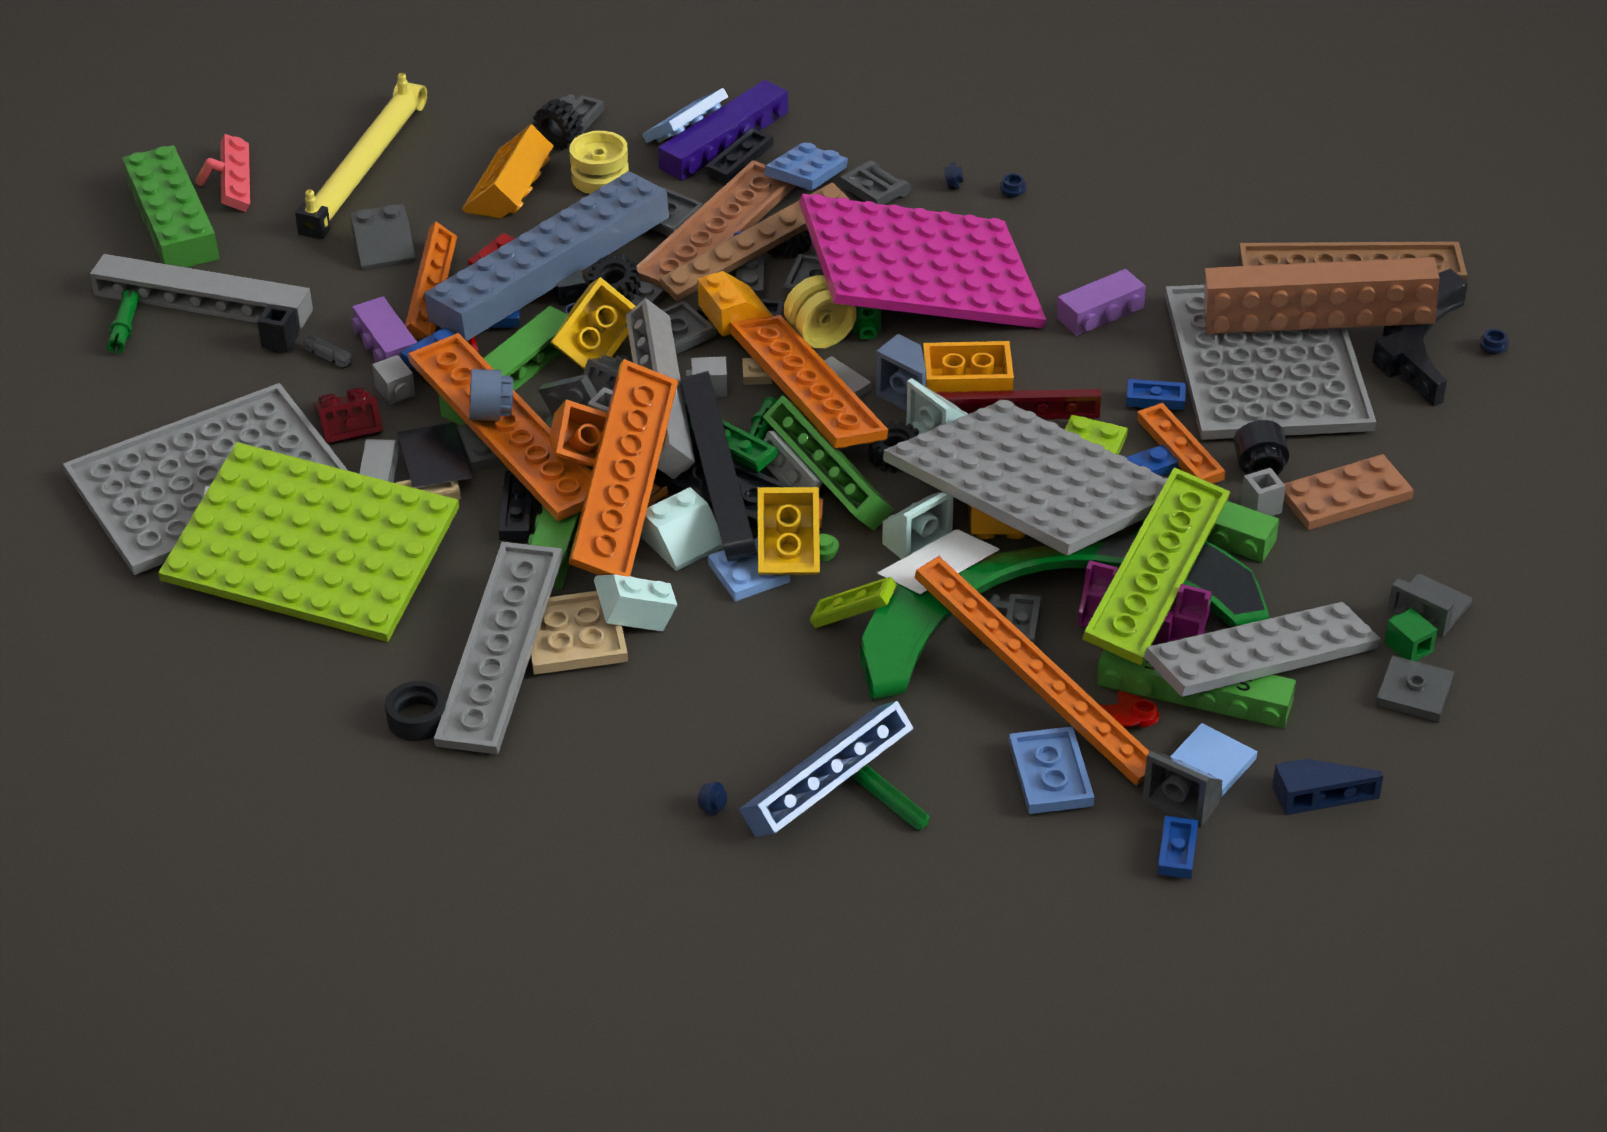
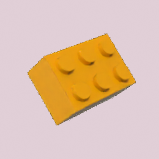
M1010 341L923 343L926 387L933 392L1013 391L1014 375Z

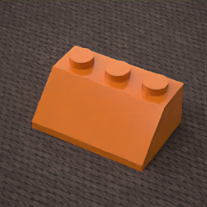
M566 399L556 410L553 417L549 441L554 455L593 467L607 412Z

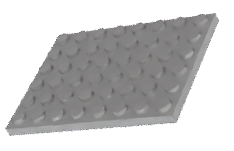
M1204 285L1165 287V298L1201 440L1234 438L1236 432L1242 426L1257 420H1270L1278 423L1282 427L1284 435L1375 431L1376 419L1347 328L1206 334Z
M280 383L63 463L65 474L134 575L164 564L203 499L205 487L212 484L236 442L347 470Z
M999 400L992 405L980 408L973 413L940 425L928 432L918 434V436L909 440L899 442L897 445L885 449L883 461L1067 556L1147 518L1168 479L1151 472L1147 467L1138 466L1128 461L1122 455H1116L1104 449L1102 445L1093 444L1081 438L1077 433L1068 432L1054 422H1048L1037 417L1035 413L1025 411L1008 400Z

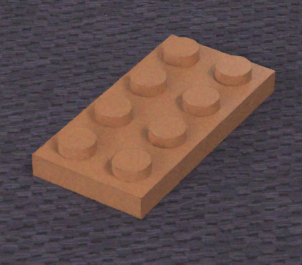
M1384 454L1284 483V502L1308 531L1411 500L1414 494V489Z

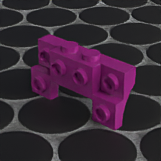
M1089 561L1086 567L1084 589L1078 610L1077 626L1087 628L1117 573L1118 567ZM1181 584L1177 593V601H1174L1152 645L1204 634L1210 612L1212 591Z

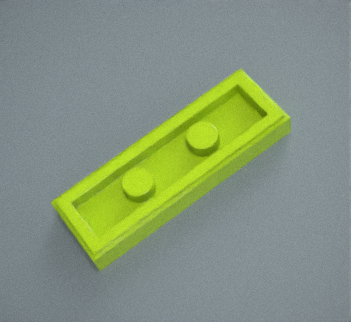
M886 577L820 599L809 621L815 628L886 606L897 583L892 577Z

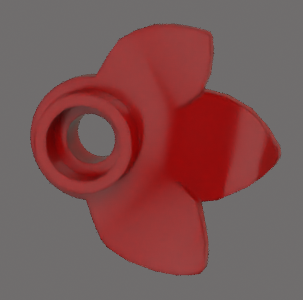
M1118 692V704H1099L1122 726L1136 725L1138 727H1149L1159 721L1160 713L1154 702L1127 692Z

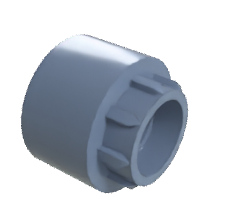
M471 369L469 420L500 421V416L511 415L513 378L511 376H502L501 370Z

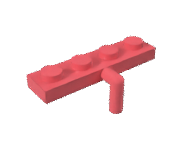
M224 134L220 141L221 161L213 158L206 159L195 179V183L199 186H204L213 170L220 172L221 203L246 212L250 206L249 143L240 137Z

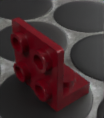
M364 388L346 391L347 395L336 397L335 394L319 396V401L312 404L313 409L319 414L325 442L330 443L383 431L376 396L369 391H364Z

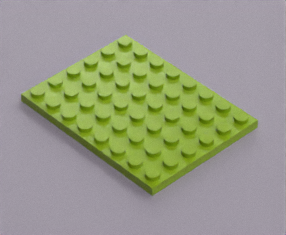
M236 442L159 570V579L163 582L389 642L459 509V500Z

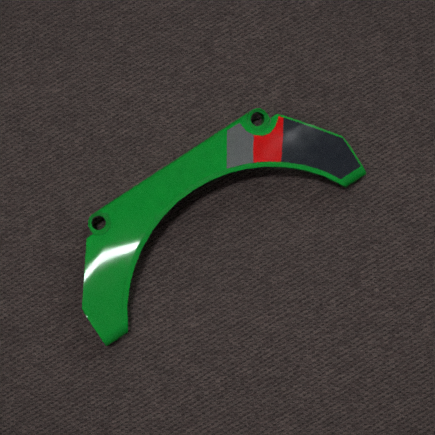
M1140 529L1114 533L1068 556L1048 545L994 553L958 574L981 594L1000 583L1022 575L1061 568H1086L1089 561L1119 568ZM1206 541L1184 585L1212 591L1210 610L1230 627L1270 619L1260 586L1254 577L1253 571L1227 552ZM897 583L888 605L877 608L859 646L861 665L872 700L899 696L906 692L916 662L928 641L940 626L953 615L928 590L918 594Z

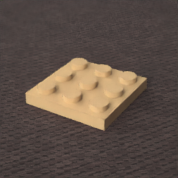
M597 591L549 598L531 653L534 675L628 662V652L622 625L606 623Z

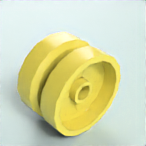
M591 131L583 133L574 138L570 144L572 183L584 193L591 194L629 171L627 142L622 136L614 132Z
M815 275L801 281L788 294L784 304V316L787 322L811 347L827 348L840 342L851 331L856 320V307L833 303L825 277L823 275Z

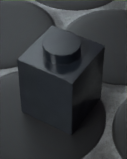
M580 269L556 283L557 286L553 288L559 306L576 303L586 290L585 281Z
M268 304L257 320L261 348L288 352L299 336L295 309Z

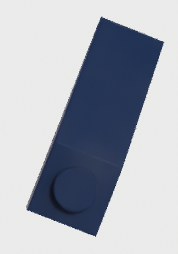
M1302 759L1275 764L1272 788L1285 815L1380 799L1384 775L1382 771Z

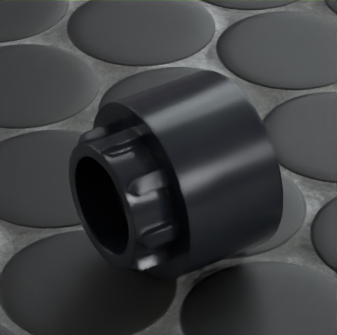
M1257 420L1242 426L1234 436L1233 443L1239 467L1246 474L1271 468L1278 475L1289 460V450L1284 431L1274 421Z

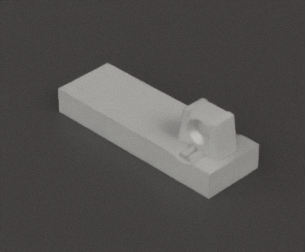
M768 431L764 441L776 447L778 451V456L766 466L780 482L792 487H819L820 489L823 481L777 432Z

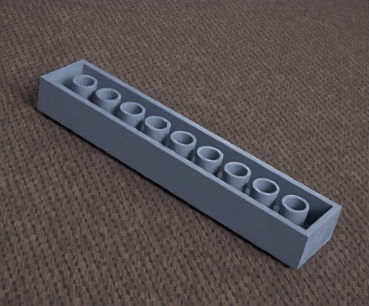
M630 171L622 174L590 195L583 197L553 217L541 222L536 227L426 291L424 295L429 321L441 328H448L454 334L459 333L466 341L470 340L557 286L556 283L579 269L583 271L599 259L604 258L668 219L667 190Z

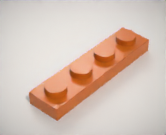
M1163 403L1137 411V421L1159 445H1164L1178 460V466L1184 472L1212 484L1225 479V470Z

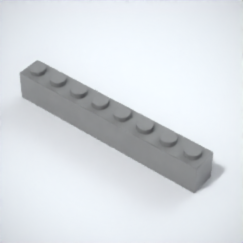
M103 254L90 272L95 296L121 300L122 293L125 290H130L128 297H131L132 290L139 294V303L254 323H257V320L268 304L295 309L298 330L302 329L313 311L310 288L108 254Z
M645 298L626 314L633 363L679 380L657 466L662 472L675 479L682 472L687 471L695 462L670 316Z

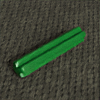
M867 764L854 773V780L916 830H922L928 826L929 814Z

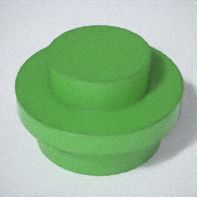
M819 534L820 561H829L838 552L839 542L831 535Z

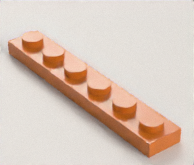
M436 221L429 227L405 323L412 336L420 341L435 333L436 324L428 319L424 293L447 280L457 240L455 234Z

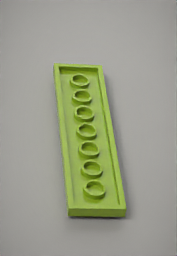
M1173 468L1085 629L1082 640L1140 666L1142 665L1147 647L1153 644L1177 598L1180 585L1184 584L1228 500L1230 491L1180 469Z

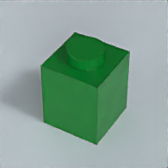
M1413 608L1401 614H1396L1388 620L1384 643L1401 658L1418 661L1434 652L1438 629Z

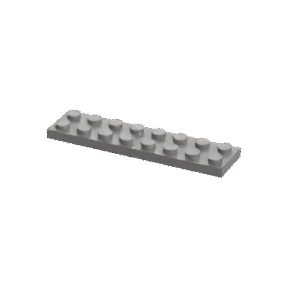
M501 542L446 702L445 711L441 716L434 737L436 747L499 754L563 558L561 548Z
M1338 602L1149 646L1146 649L1144 658L1183 697L1378 649L1381 638L1349 606L1343 602Z

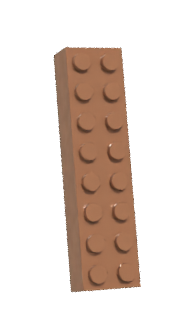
M1435 257L1205 268L1204 319L1206 334L1435 324L1440 279Z

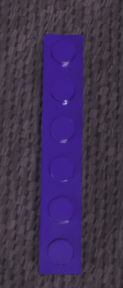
M763 80L659 146V169L681 181L685 180L705 167L751 128L761 131L787 114L788 91L767 80Z

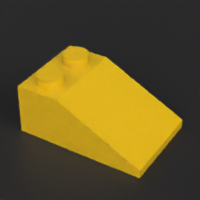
M599 277L590 283L575 303L550 343L585 370L588 359L600 358L601 355L613 356L628 335L626 314L635 305Z
M757 487L758 575H820L819 487Z

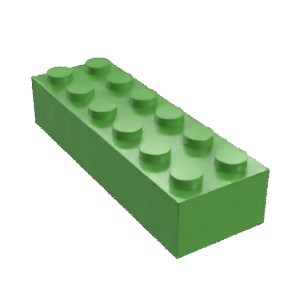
M162 146L155 150L142 153L136 152L122 157L127 185L162 264L187 268L219 260L215 232L175 146Z

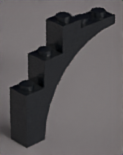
M1451 268L1438 273L1440 279L1436 322L1447 313L1464 306L1468 283ZM1434 324L1384 326L1383 337L1375 341L1372 362L1389 378L1400 375L1404 381L1409 383L1433 406L1442 404L1447 380L1434 367L1424 344V337Z

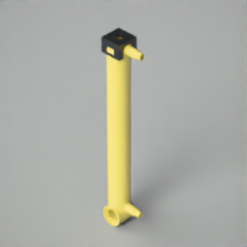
M404 73L398 74L392 99L315 196L314 191L311 189L305 192V202L295 212L299 235L323 240L331 229L330 220L414 111H421L424 108L427 100V89L425 86L408 83Z

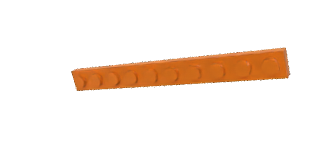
M938 556L916 570L914 578L1135 786L1145 780L1146 760L1150 751L947 562Z

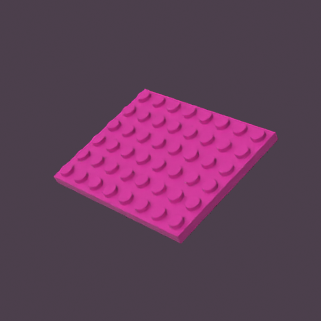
M819 194L801 195L799 204L833 303L1043 329L1047 319L1005 221L998 218L987 219L974 215L951 214L947 211L935 212L927 211L923 208H905L895 204L882 205L871 201L860 202L847 198H830Z

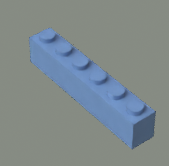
M898 701L877 706L738 810L755 837L774 834L914 728Z

